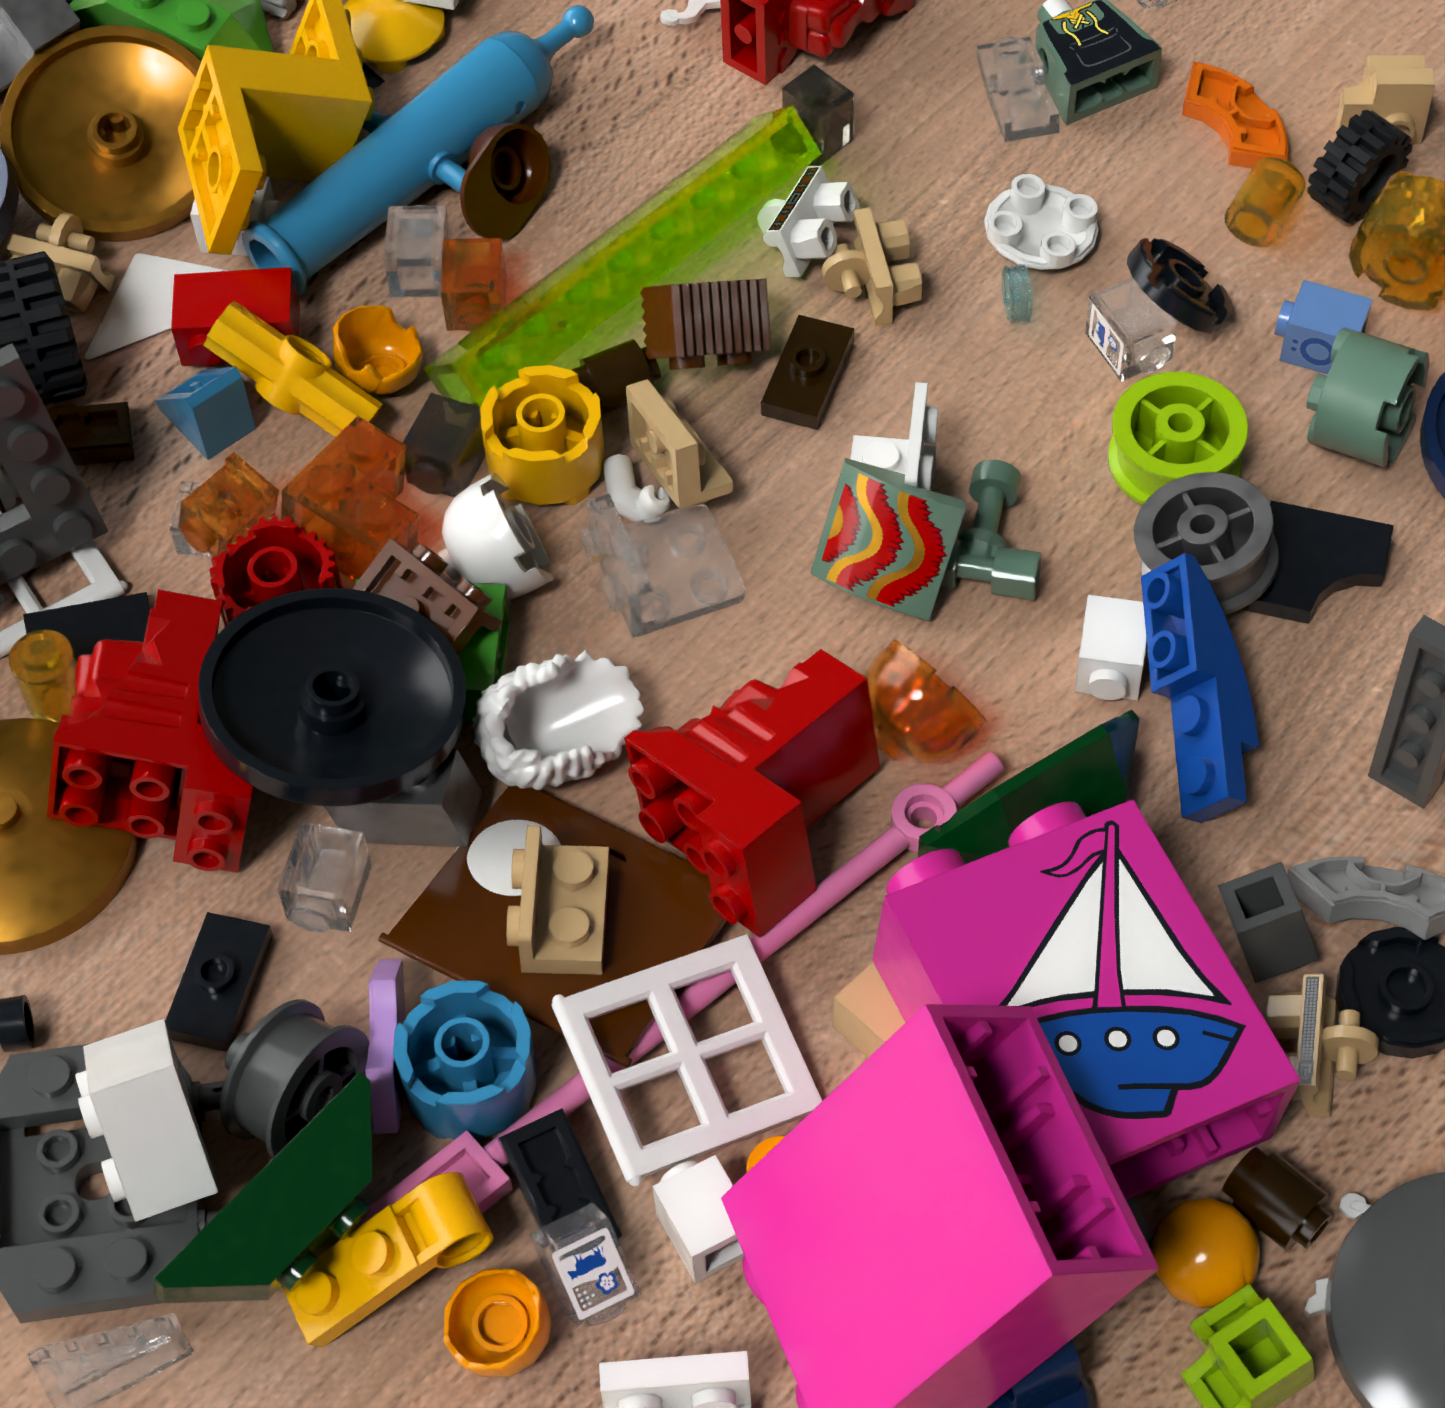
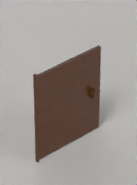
M508 786L473 829L468 846H460L391 932L388 935L384 932L381 933L378 941L455 981H481L487 983L490 991L505 996L513 1004L516 1001L522 1007L526 1017L564 1036L551 1006L555 995L560 994L567 997L708 948L727 921L716 912L710 902L709 893L711 892L708 875L697 871L690 862L540 790L533 789L532 787L522 789L518 786ZM527 820L546 827L557 837L562 846L609 847L610 865L602 975L521 973L519 947L507 946L506 937L508 906H520L521 895L507 896L487 890L474 879L467 864L469 848L482 831L503 821ZM647 1000L590 1019L589 1022L604 1057L628 1068L632 1062L629 1055L653 1024L655 1018Z

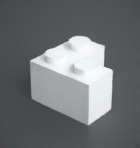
M161 1019L83 1046L86 1070L75 1074L81 1094L78 1102L91 1139L104 1135L112 1158L101 1161V1165L113 1201L117 1202L127 1198L134 1220L137 1222L218 1193L213 1166L190 1103L186 1080L165 1020Z

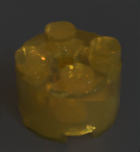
M1399 171L1390 176L1385 186L1376 194L1352 239L1349 259L1353 272L1358 278L1364 272L1372 282L1381 287L1382 290L1378 297L1382 300L1405 309L1428 311L1435 309L1439 300L1445 299L1444 181L1430 176H1415L1406 171Z

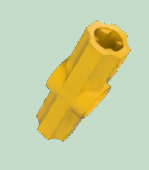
M236 301L230 303L216 320L203 344L207 349L233 367L236 366L239 371L254 380L257 392L270 404L289 414H303L350 448H354L383 406L377 399L331 368V360L315 345L298 336L283 335Z

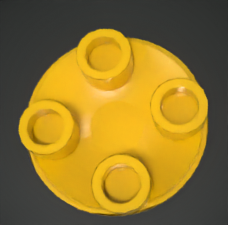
M348 0L344 5V9H348L350 12L351 33L355 46L361 49L363 60L375 63L377 69L384 73L392 74L402 71L407 66L408 60L428 51L435 43L441 41L446 34L444 12L439 7L399 0Z

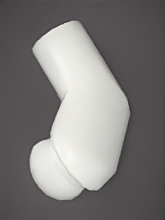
M618 454L604 460L603 470L610 509L641 527H650L663 522L671 503L667 492L660 487L654 494V485L645 486L643 489L637 487L630 457Z

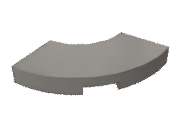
M1364 857L1323 858L1288 868L1287 875L1296 896L1328 924L1351 918L1378 919L1404 927L1424 940L1445 931V878L1408 864H1406L1404 872L1383 867L1364 865Z

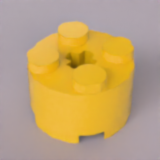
M552 365L524 367L518 370L519 378L505 383L498 391L495 386L491 387L481 405V430L489 474L496 473L509 486V490L501 493L506 500H518L534 505L559 503L575 505L589 496L591 492L590 487L598 480L603 469L605 447L600 398L596 392L593 394L589 388L581 384L578 374L572 370Z

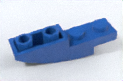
M1184 553L1141 576L1151 693L1168 697L1171 700L1181 815L1184 819L1202 823L1247 803L1242 755L1258 748L1259 740L1247 678L1225 614L1195 556Z

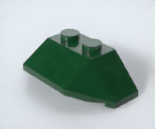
M1133 710L1127 711L1119 717L1098 725L994 787L957 811L947 822L940 826L936 825L920 835L918 857L936 850L954 849L960 853L965 864L1009 848L1008 841L1013 831L1027 818L1049 806L1062 802H1076L1081 806L1085 815L1089 817L1127 802L1140 718Z
M359 1072L153 1278L154 1294L164 1303L269 1300L281 1286L291 1293L318 1266L320 1259L314 1253L333 1233L340 1240H343L363 1221L371 1210L364 1201L369 1197L372 1184L371 1083L362 1072Z

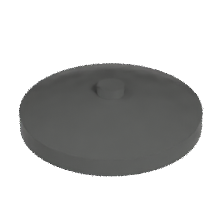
M1445 1172L1423 1176L1406 1182L1374 1202L1361 1215L1346 1235L1333 1261L1325 1300L1326 1327L1329 1343L1345 1383L1363 1408H1445Z

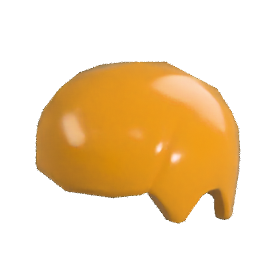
M384 305L358 306L341 314L332 328L333 360L337 371L367 393L384 395L399 391L416 378L424 363V354L416 327L412 325L405 329L400 326L390 307Z
M1211 1198L1181 1202L1161 1219L1154 1231L1151 1252L1160 1268L1155 1272L1158 1279L1173 1298L1199 1309L1212 1308L1247 1284L1252 1285L1258 1272L1260 1248L1257 1235L1250 1221L1234 1206Z
M513 1268L481 1270L459 1283L444 1308L443 1342L456 1361L468 1371L482 1377H512L534 1365L549 1343L552 1326L549 1304L542 1290L519 1270Z

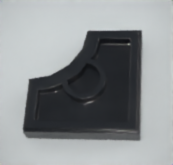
M1271 500L1270 506L1274 522L1273 534L1279 549V566L1269 588L1257 600L1249 604L1246 611L1308 624L1316 606L1333 592L1353 586L1381 587L1394 525Z

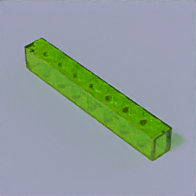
M793 105L758 115L423 369L454 416L479 415L481 405L491 387L495 386L498 391L505 383L519 378L518 370L524 367L550 364L637 297L643 287H650L819 157L822 153Z

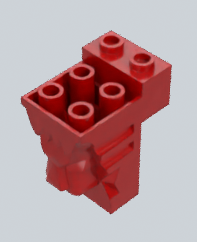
M720 0L723 62L767 85L779 73L782 74L787 69L798 49L819 57H827L836 47L843 48L860 22L871 23L879 14L894 16L900 12L908 13L914 7V0Z
M158 589L154 609L150 608L144 642L104 639L94 645L92 654L78 657L74 684L75 696L71 697L70 715L62 714L53 739L47 818L64 820L68 824L78 827L93 825L127 831L141 838L161 837L176 840L173 862L190 864L194 868L203 871L224 870L238 873L254 786L234 774L215 754L206 739L199 715L198 681L200 669L210 645L218 635L223 601Z
M822 649L805 662H799L795 665L779 689L753 679L747 682L740 690H735L720 708L713 705L709 716L702 719H690L678 730H674L670 726L657 727L642 732L633 730L624 737L631 766L628 769V774L633 785L636 787L641 809L638 817L644 830L655 841L659 843L668 842L685 854L690 864L697 871L708 875L711 887L709 899L716 912L731 924L739 922L758 937H762L817 891L806 828L880 768L868 679Z

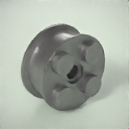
M1217 472L1187 475L1162 486L1142 505L1134 524V541L1136 550L1141 558L1142 576L1172 559L1188 553L1194 555L1225 615L1253 603L1269 588L1279 566V549L1273 534V514L1267 498L1256 486L1245 479Z

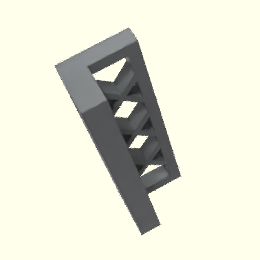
M1423 615L1409 634L1368 773V777L1423 809L1445 782V626L1426 615Z

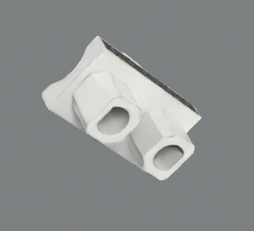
M808 166L786 200H768L759 211L757 221L764 233V242L771 247L777 246L783 254V272L785 276L801 277L812 259H828L837 247V233L833 224L836 222H852L854 219L853 210L860 209L849 182L829 183L823 166Z

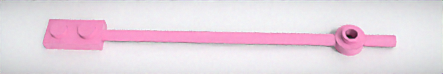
M986 752L943 787L920 783L903 789L895 797L892 804L891 828L816 886L817 891L762 937L754 934L749 938L760 963L779 950L905 849L918 852L919 836L931 828H918L913 823L918 820H927L934 826H940L947 822L957 812L958 807L1003 773L1004 768L998 757L992 752ZM731 970L692 983L677 995L688 1021L736 983ZM656 1020L629 1055V1058L632 1059L630 1066L664 1040ZM605 1057L611 1073L626 1069V1067ZM580 1072L484 1147L466 1130L370 1205L371 1210L359 1226L388 1205L394 1204L424 1181L447 1172H460L464 1175L483 1214L513 1190L511 1179L501 1169L508 1162L498 1143V1138L563 1108L567 1117L589 1100L590 1095Z

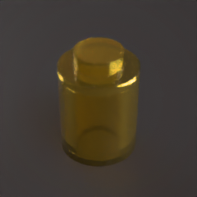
M1266 157L1258 160L1225 212V224L1229 231L1237 239L1251 246L1265 247L1273 244L1305 193L1306 182L1303 175L1288 160L1276 157Z
M37 630L24 635L13 645L9 654V666L29 713L35 719L60 722L62 714L70 715L71 697L75 696L74 684L77 659L72 646L64 635L53 630Z

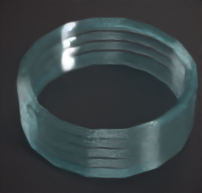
M1023 263L1018 266L1016 264L1014 266L1010 265V267L1006 265L1002 270V293L1006 317L1011 323L1020 322L1021 320L1029 321L1032 316V291L1028 269Z

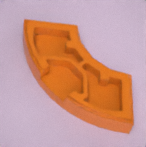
M1193 61L1182 115L1203 121L1219 133L1228 148V165L1285 174L1288 157V138L1285 126L1277 110L1274 108L1270 109L1254 94L1255 87L1244 79L1224 69Z

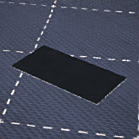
M147 592L23 614L32 670L77 662L79 656L92 654L94 645L104 639L144 642L150 612Z

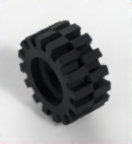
M1364 110L1360 116L1354 115L1350 118L1348 127L1342 125L1336 131L1337 138L1334 142L1329 140L1323 149L1326 150V153L1323 157L1317 158L1313 165L1317 170L1311 173L1308 182L1311 184L1307 188L1308 194L1311 195L1310 197L1348 224H1352L1354 220L1356 222L1362 220L1366 212L1370 214L1376 209L1379 199L1385 200L1390 194L1387 191L1391 184H1397L1401 177L1398 172L1406 168L1409 161L1406 156L1412 152V145L1409 144L1412 141L1411 137L1372 110L1371 112Z

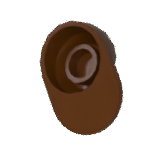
M507 122L486 128L474 139L469 151V167L464 174L460 188L461 209L467 224L478 236L494 241L508 239L521 229L545 193L550 181L552 165L549 148L538 131L530 125Z

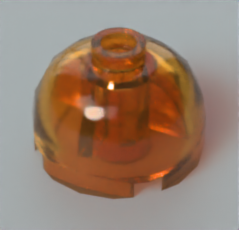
M895 639L875 656L863 675L868 679L877 748L893 761L901 753L921 763H939L952 758L979 735V731L987 723V720L956 687L952 686L950 688L934 674L937 670Z

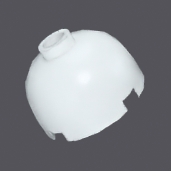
M493 473L470 485L453 499L445 511L442 525V535L447 548L438 552V555L449 564L445 571L452 581H459L461 577H464L470 582L505 583L507 598L511 600L530 593L554 579L553 574L538 567V565L545 567L550 564V561L529 516L521 503L514 507L506 504L500 494L510 488L502 478Z

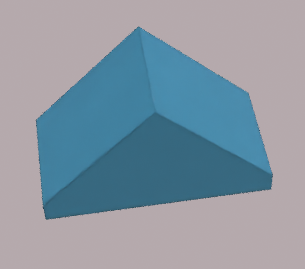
M236 366L201 370L154 400L160 411L207 460L256 429L244 381Z

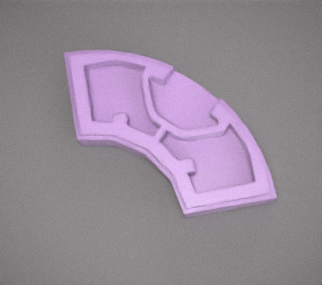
M403 958L379 959L368 982L370 1044L365 1071L366 1077L371 1083V1130H373V1134L398 1133L404 1092L393 1057L395 1028L399 1022L403 1025L405 1021Z

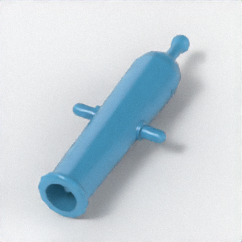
M581 5L570 7L563 14L562 21L558 25L535 39L518 31H505L493 35L479 43L393 115L388 114L384 116L374 109L371 119L364 121L362 126L363 129L370 133L262 223L256 220L249 222L247 230L242 232V243L251 262L257 269L291 267L299 296L306 292V280L435 184L441 185L445 183L460 193L462 179L466 172V169L461 167V165L469 160V151L474 139L490 126L507 122L519 123L541 106L551 90L553 80L551 59L558 50L573 38L584 37L592 31L594 17L591 11Z

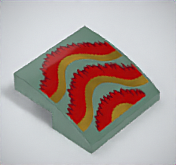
M845 458L811 567V574L867 601L929 621L966 510V500L904 484L905 474Z

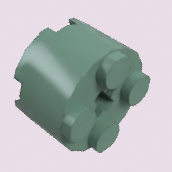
M1344 327L1337 333L1332 346L1330 359L1333 364L1328 376L1319 373L1310 388L1306 406L1307 409L1316 412L1309 426L1307 441L1317 446L1386 467L1388 461L1395 462L1414 425L1417 415L1411 413L1416 394V388L1413 385L1426 387L1430 364L1429 353Z

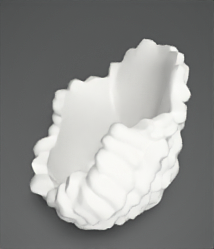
M586 650L576 660H573L572 656L567 654L563 656L555 654L553 659L544 660L541 664L530 662L526 666H518L516 672L513 671L503 675L498 680V683L492 684L481 692L482 697L476 701L477 714L472 719L474 722L472 728L475 730L473 742L480 747L481 757L487 762V768L491 774L506 785L518 786L522 789L532 787L536 790L544 789L548 785L558 787L570 780L589 778L594 774L596 768H600L605 761L609 762L610 760L618 759L622 752V745H625L624 737L633 730L638 731L641 729L642 723L638 718L645 710L639 700L641 697L640 692L629 679V669L626 666H614L613 662L605 657L594 660Z

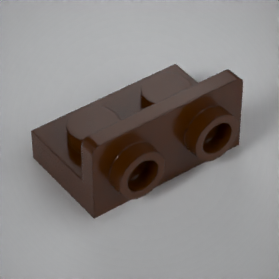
M390 538L352 588L388 597L414 609L439 628L450 641L457 655L461 653L481 625L496 632L502 624L499 618L486 609L493 599L464 577H461L457 584L443 574V571L449 564L420 542H417L411 550Z

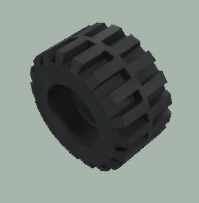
M45 251L0 262V349L11 343L14 345L44 406L84 396L88 382L54 262Z

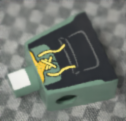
M1047 0L1040 7L1037 17L1041 23L1036 28L1034 63L1061 119L1066 125L1157 88L1162 47L1108 0H1094L1073 9L1066 0Z

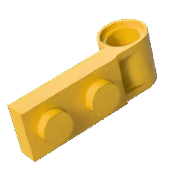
M460 1172L443 1173L424 1181L394 1204L388 1205L352 1231L346 1238L340 1240L319 1255L320 1262L318 1266L294 1291L290 1293L285 1287L282 1286L307 1344L323 1348L433 1268L445 1269L459 1266L483 1253L492 1243L493 1234L464 1175Z

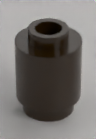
M631 339L580 359V366L571 369L578 374L581 384L589 388L593 394L597 393L600 398L601 415L627 405V385L648 379L655 388L654 381L661 379V372L657 360L648 359L645 355L647 346L640 348L638 343Z
M1258 1147L1250 1150L1241 1159L1222 1188V1192L1233 1200L1232 1206L1241 1212L1252 1225L1285 1251L1291 1249L1297 1242L1305 1249L1309 1248L1332 1219V1215L1324 1209L1330 1198L1328 1193L1274 1152L1268 1156Z

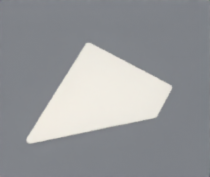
M136 253L85 354V359L97 358L171 329L174 274L228 270Z

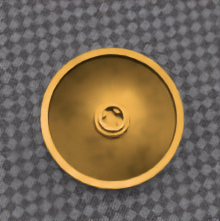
M123 25L97 26L75 31L60 37L37 52L22 67L10 85L4 99L0 117L1 149L10 159L16 170L19 193L34 211L52 224L64 212L80 217L83 234L92 236L95 240L130 241L146 238L166 231L190 216L195 196L178 133V126L201 61L186 47L169 37L148 29Z
M31 718L0 720V955L16 954L50 945L71 935L92 921L118 894L133 868L138 853L140 837L130 832L93 825L78 827L68 824L64 820L47 818L52 746L55 731H57L59 722Z

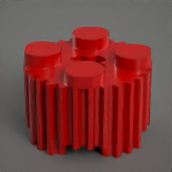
M272 516L271 521L267 522L263 517L259 518L258 524L253 525L248 530V536L238 535L236 537V544L228 543L226 545L227 552L224 549L219 556L212 557L213 567L209 569L210 582L215 599L223 601L221 618L224 627L251 607L282 594L315 588H343L334 550L331 547L327 548L324 539L318 540L316 532L312 531L307 534L305 527L301 526L299 528L296 523L292 522L290 516H286L283 521H279L277 516Z

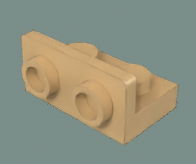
M648 379L627 385L626 395L631 446L679 510L692 505H700L711 499L732 493V478L685 419H679L673 402L670 399L664 400Z
M527 825L525 849H513L512 889H522L520 906H508L506 929L507 946L519 947L521 973L603 974L610 865L609 847L543 845L541 826Z

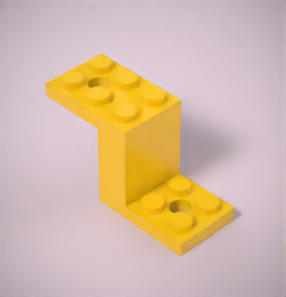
M309 0L289 54L207 45L178 126V133L209 253L232 254L239 233L245 232L248 228L251 202L256 190L260 191L263 189L266 176L313 181L358 144V136L364 121H369L373 115L375 96L373 89L367 86L362 69V52L360 48L355 46L351 33L350 12L348 9H344L342 0Z

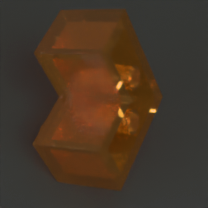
M357 416L282 489L281 521L286 516H290L292 522L296 523L299 528L301 526L306 528L307 534L312 531L316 532L318 540L324 539L327 548L331 547L334 550L339 572L356 582V579L361 578L390 538L412 550L417 544L419 514L396 500L404 489L407 446L360 416Z

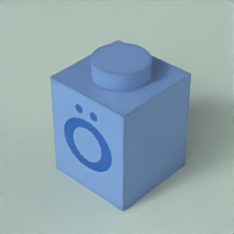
M1303 280L1295 303L1285 300L1278 316L1274 334L1284 337L1279 361L1328 374L1333 364L1330 357L1337 333L1344 327L1365 333L1373 299Z

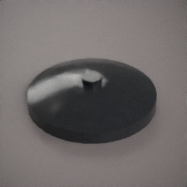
M315 588L299 590L270 598L251 607L232 620L217 635L210 645L200 669L198 681L199 715L206 739L215 754L234 774L259 790L278 798L308 805L331 807L366 804L388 798L413 787L428 777L448 757L457 742L464 721L465 675L461 661L447 637L431 621L414 609L388 597L355 589Z

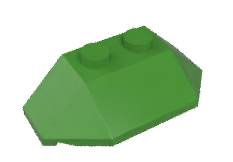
M73 0L69 4L80 19V30L106 25H123L148 29L175 40L197 56L200 61H202L207 45L274 52L260 0Z

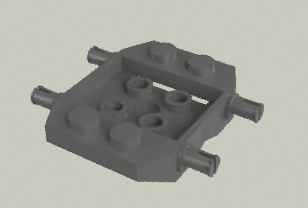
M88 1044L12 1054L0 1073V1292L20 1323L164 1303L154 1294L153 1278L222 1210L207 1211L205 1199L201 1198L135 1222L127 1198L114 1202L110 1193L98 1200H87L80 1196L81 1187L85 1181L93 1175L103 1173L101 1161L112 1158L104 1135L91 1139L87 1128L70 1131L56 1129L46 1134L28 1136L27 1127L83 1119L78 1102L81 1094L75 1074L86 1070L83 1046ZM180 1062L187 1084L190 1103L202 1135L201 1121H205V1111L220 1109L224 1081L201 1084L200 1081L193 1082L191 1076Z

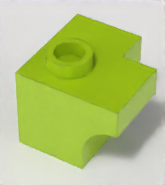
M1247 1284L1189 1323L1192 1333L1204 1348L1205 1353L1180 1374L1182 1381L1201 1408H1274L1315 1380L1313 1358L1271 1300L1267 1298L1263 1301L1250 1284Z

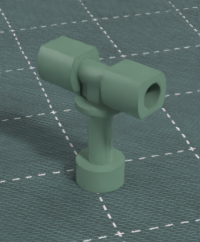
M984 460L974 467L969 487L970 496L978 503L973 528L962 531L958 535L957 540H955L940 587L955 589L959 577L991 582V594L1035 600L1041 572V552L1007 548L1005 540L997 534L1002 509L1012 506L1018 497L1021 474L1013 465L1001 460Z

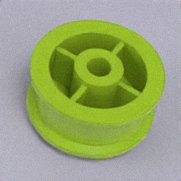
M1180 371L1163 372L1137 381L1121 395L1113 412V435L1108 449V465L1111 475L1118 487L1128 497L1141 505L1162 486L1187 475L1217 472L1239 477L1242 466V452L1248 435V421L1244 408L1236 396L1225 386L1199 374Z

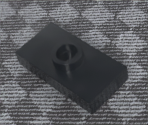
M207 912L165 1020L171 1040L228 1052L238 1033L273 938L270 925Z
M563 1108L498 1138V1143L551 1257L554 1252L603 1228L608 1229L613 1241L622 1237ZM600 1236L559 1257L560 1262L567 1257L573 1256V1254L577 1255L579 1252L582 1254L591 1250L589 1248H595L594 1244H597V1246L605 1240V1236Z

